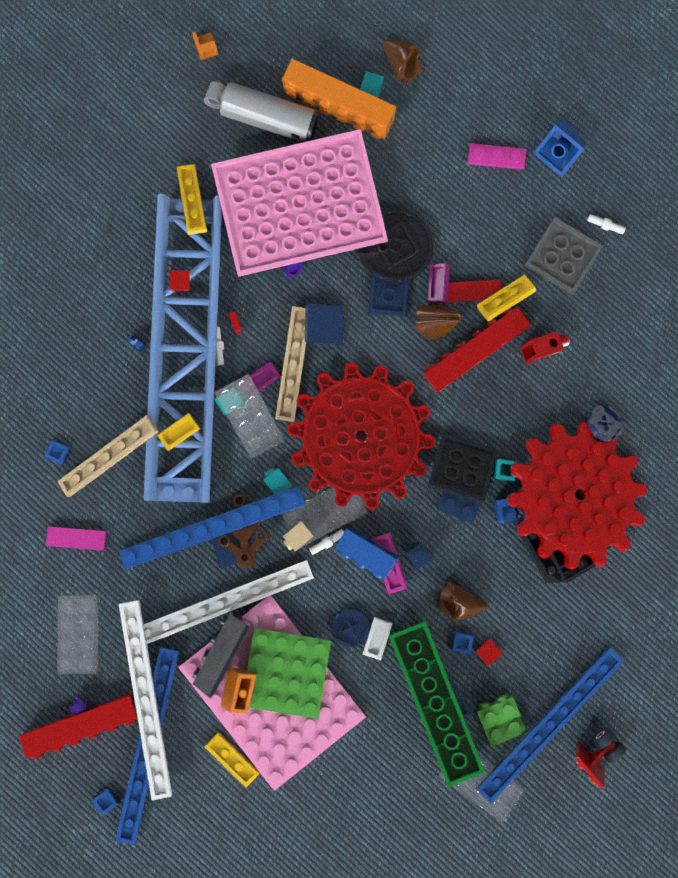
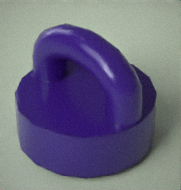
M301 262L282 266L283 271L289 277L297 276L303 268Z
M76 694L74 696L76 705L70 706V711L72 714L89 709V701L82 702L80 695Z

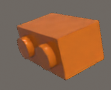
M228 667L220 706L230 713L248 714L256 675L244 668Z

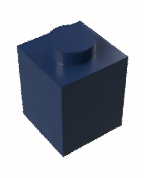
M419 542L405 552L417 570L433 559L422 542Z

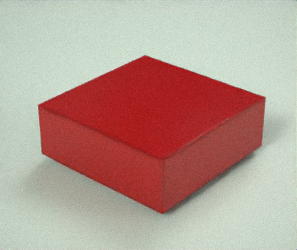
M170 271V291H190V271Z
M235 311L228 313L235 333H241L243 330L237 313Z
M490 638L475 650L487 666L502 655V652Z

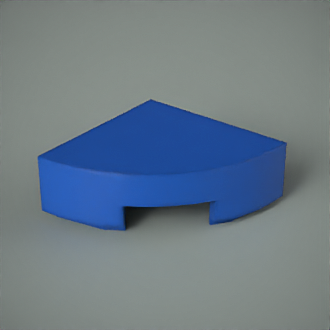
M133 335L129 336L127 341L142 352L145 349V345Z

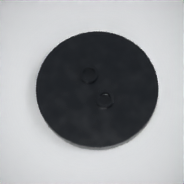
M403 209L383 210L381 214L388 241L358 248L359 259L368 273L387 283L408 282L418 277L427 268L433 253L432 234L426 223L410 211Z

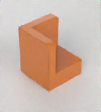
M192 32L200 60L218 55L211 33L197 37L196 32Z

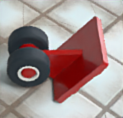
M610 728L602 729L593 737L592 744L598 750L592 754L589 753L580 741L576 744V764L580 769H584L589 774L590 781L594 785L597 784L601 789L605 787V771L599 765V760L604 757L608 763H614L626 752V747L621 741L613 742L615 734Z

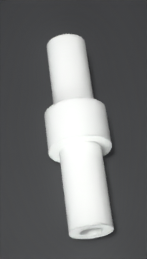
M592 214L589 215L587 220L607 231L610 229L623 234L626 227L613 223L611 219H603Z
M217 327L216 365L219 366L224 365V342L221 341L220 327Z
M341 529L329 537L328 535L321 539V542L309 548L312 555L324 548L328 549L333 546L334 542L341 539L344 533Z

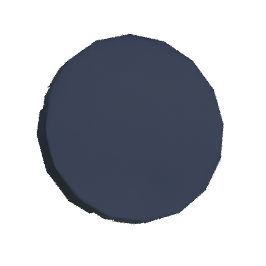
M597 405L589 412L587 424L594 436L600 440L610 442L622 435L624 425L622 426L623 420L615 409L606 405Z
M343 609L333 619V636L343 646H358L369 635V620L358 609Z

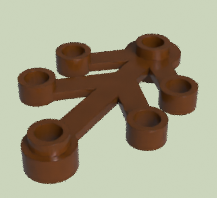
M238 493L233 497V505L237 508L249 504V498L243 493ZM242 497L243 502L238 504L237 499ZM266 520L249 525L248 528L244 527L230 532L240 540L241 549L231 542L230 537L222 535L219 538V545L228 548L236 555V561L239 566L249 568L255 563V553L263 542L269 539V534L264 530L258 531L256 534L257 539L250 547L248 540L261 523H264ZM261 533H265L266 535L265 539L263 540L259 538ZM227 538V544L223 545L222 540ZM247 554L249 558L244 562L242 558Z

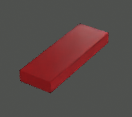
M501 280L449 283L448 302L445 303L484 301L501 290Z

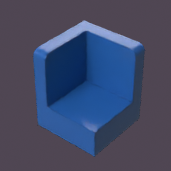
M507 499L494 500L497 523L516 521L515 507L510 506Z

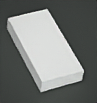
M377 617L373 618L363 655L378 660L382 659L392 622Z

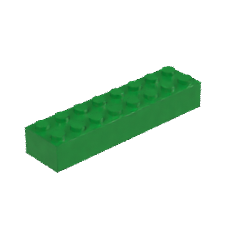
M426 622L418 623L389 635L447 786L451 787L485 773Z

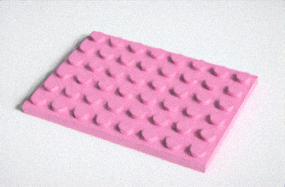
M361 129L211 164L238 277L388 241Z
M271 595L242 616L252 623L229 667L247 669L254 627L302 635ZM211 642L178 667L274 791L366 718V715L328 667L318 719L249 708L248 714L228 712L220 706L228 669L212 699L193 685L195 679L192 676L197 667H202L204 661L201 659L206 649L211 650L213 646Z

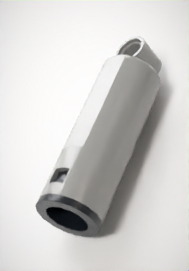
M211 82L204 98L205 104L211 108L220 109L222 116L301 142L312 141L320 116V111L233 82L228 83L227 86L219 82Z

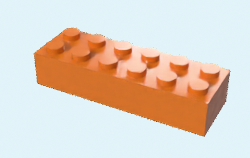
M291 59L282 78L283 91L288 98L292 100L298 99L307 107L318 108L325 115L331 114L342 123L348 122L352 124L357 130L361 129V131L370 132L374 138L386 139L395 120L396 106Z

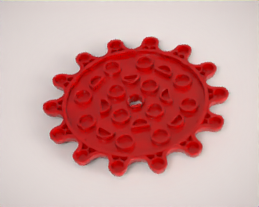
M348 363L345 366V376L342 380L335 381L327 373H321L317 377V383L320 387L319 395L310 397L306 394H301L297 397L296 403L304 410L305 419L302 422L289 424L287 432L290 436L300 438L303 442V447L300 451L293 454L292 463L298 467L309 465L313 468L314 475L308 484L312 491L317 492L325 486H332L336 491L335 503L337 506L345 507L353 495H360L364 499L365 506L373 510L378 507L379 495L383 491L391 492L397 499H402L406 496L407 490L403 483L406 475L412 474L422 477L426 474L427 468L418 460V453L421 449L432 448L435 445V439L432 435L421 432L420 423L427 419L431 412L427 406L414 407L410 404L409 396L414 389L410 381H403L398 386H391L387 381L388 370L386 367L378 366L375 368L372 376L363 377L355 363ZM358 431L366 433L365 441L357 439L356 433Z
M587 422L579 423L576 434L569 436L562 425L555 423L551 425L549 430L551 435L549 443L542 444L536 438H530L526 441V448L531 454V460L528 464L517 462L511 466L512 475L520 479L522 487L518 492L509 494L507 501L510 506L520 507L525 512V518L518 524L517 532L521 536H527L531 533L539 536L540 545L537 553L543 559L549 558L554 551L559 550L564 554V563L568 569L577 568L582 555H589L594 565L602 567L607 562L606 549L608 546L613 545L620 551H627L631 543L625 534L626 527L628 525L638 527L644 523L645 517L635 509L634 501L636 498L643 497L647 493V487L643 483H635L631 479V470L636 467L638 460L634 455L630 454L625 457L617 455L615 448L618 438L610 442L594 439ZM577 489L583 493V499L581 500L575 496Z

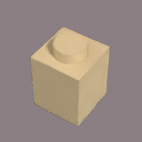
M301 521L283 536L285 538L283 543L289 550L294 549L297 551L314 536Z

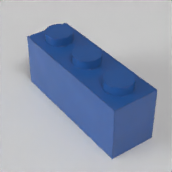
M353 527L345 530L335 548L340 551L339 554L341 556L356 561L355 564L357 566L371 570L372 574L379 579L389 577L400 558L396 553Z

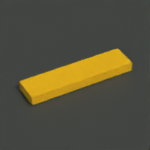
M195 164L177 166L188 235L205 233L207 229Z

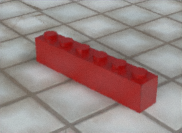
M518 307L513 310L512 308L507 309L502 313L503 317L501 319L490 321L486 325L488 328L483 332L479 329L471 335L472 339L469 342L462 341L456 346L457 350L452 354L447 352L440 357L441 362L436 365L433 362L425 368L426 372L423 376L436 394L531 326Z
M134 693L24 732L18 737L26 759L33 757V760L44 756L46 751L51 750L54 753L63 749V745L70 743V746L82 742L81 739L87 736L89 739L99 736L101 731L107 730V732L118 729L120 724L125 723L127 726L137 722L136 718L138 716Z

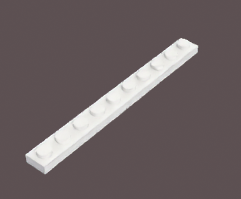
M305 560L143 624L146 643L149 644L313 579L308 561Z
M137 600L120 603L119 610L151 799L171 797L172 790L140 602Z

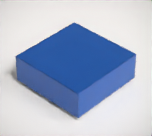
M52 439L44 457L63 465L71 447Z
M455 631L451 651L470 655L474 635Z
M109 787L91 800L102 816L120 803Z

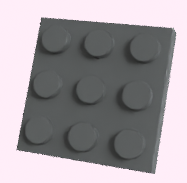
M554 217L524 266L571 295H574L603 248V245Z

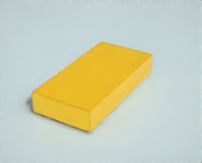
M188 413L157 436L165 448L170 451L199 431L200 428L190 413Z

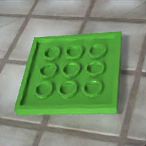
M254 627L247 670L254 673L256 678L249 708L318 719L331 640Z

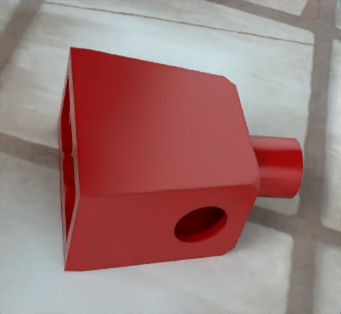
M557 332L528 341L520 346L526 365L561 352L564 346L569 345V339L565 334L559 336Z

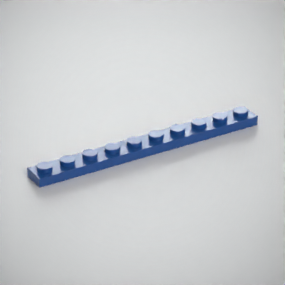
M298 486L120 550L124 569L133 568L305 506L306 503L301 488Z
M162 646L159 649L153 675L161 730L180 650ZM141 734L139 735L115 841L132 845L136 843L149 787Z
M608 647L475 789L491 804L620 667L624 660L611 647Z

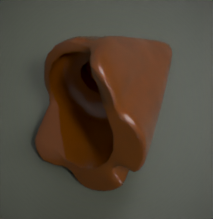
M391 39L382 41V46L398 81H401L403 84L409 83L414 76L421 73L422 65L418 58L419 47L416 44Z
M430 303L428 306L421 305L417 309L416 315L419 320L415 322V326L419 334H424L428 340H436L449 334L459 323L461 316L458 312L444 305Z
M448 581L440 590V600L437 607L440 612L449 615L453 621H460L485 612L488 604L454 582Z

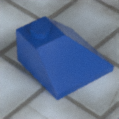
M562 118L555 124L533 154L563 177L585 150V146L578 131Z

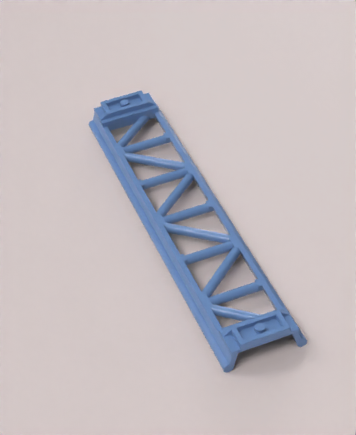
M158 194L147 415L150 416L160 432L161 407L176 421L183 417L164 399L204 401L203 434L200 431L193 434L198 441L184 440L174 447L198 449L162 477H157L159 447L165 446L157 436L159 432L146 441L143 499L146 501L210 502L222 220L219 196H215L213 200H202L205 223L212 224L211 244L199 233L190 235L206 251L168 249L169 222H175L188 234L182 199H170L165 194ZM167 258H206L190 270V280L210 265L209 297H169L175 291H170V286L166 289ZM169 304L208 306L207 338ZM165 312L202 345L164 344ZM163 352L201 353L162 383ZM206 360L204 393L164 392ZM202 455L201 479L173 478Z

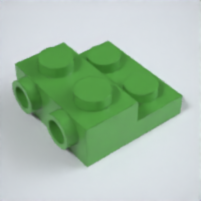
M503 694L496 698L497 701L492 703L489 701L483 702L478 705L479 708L475 709L490 747L527 733L512 695Z

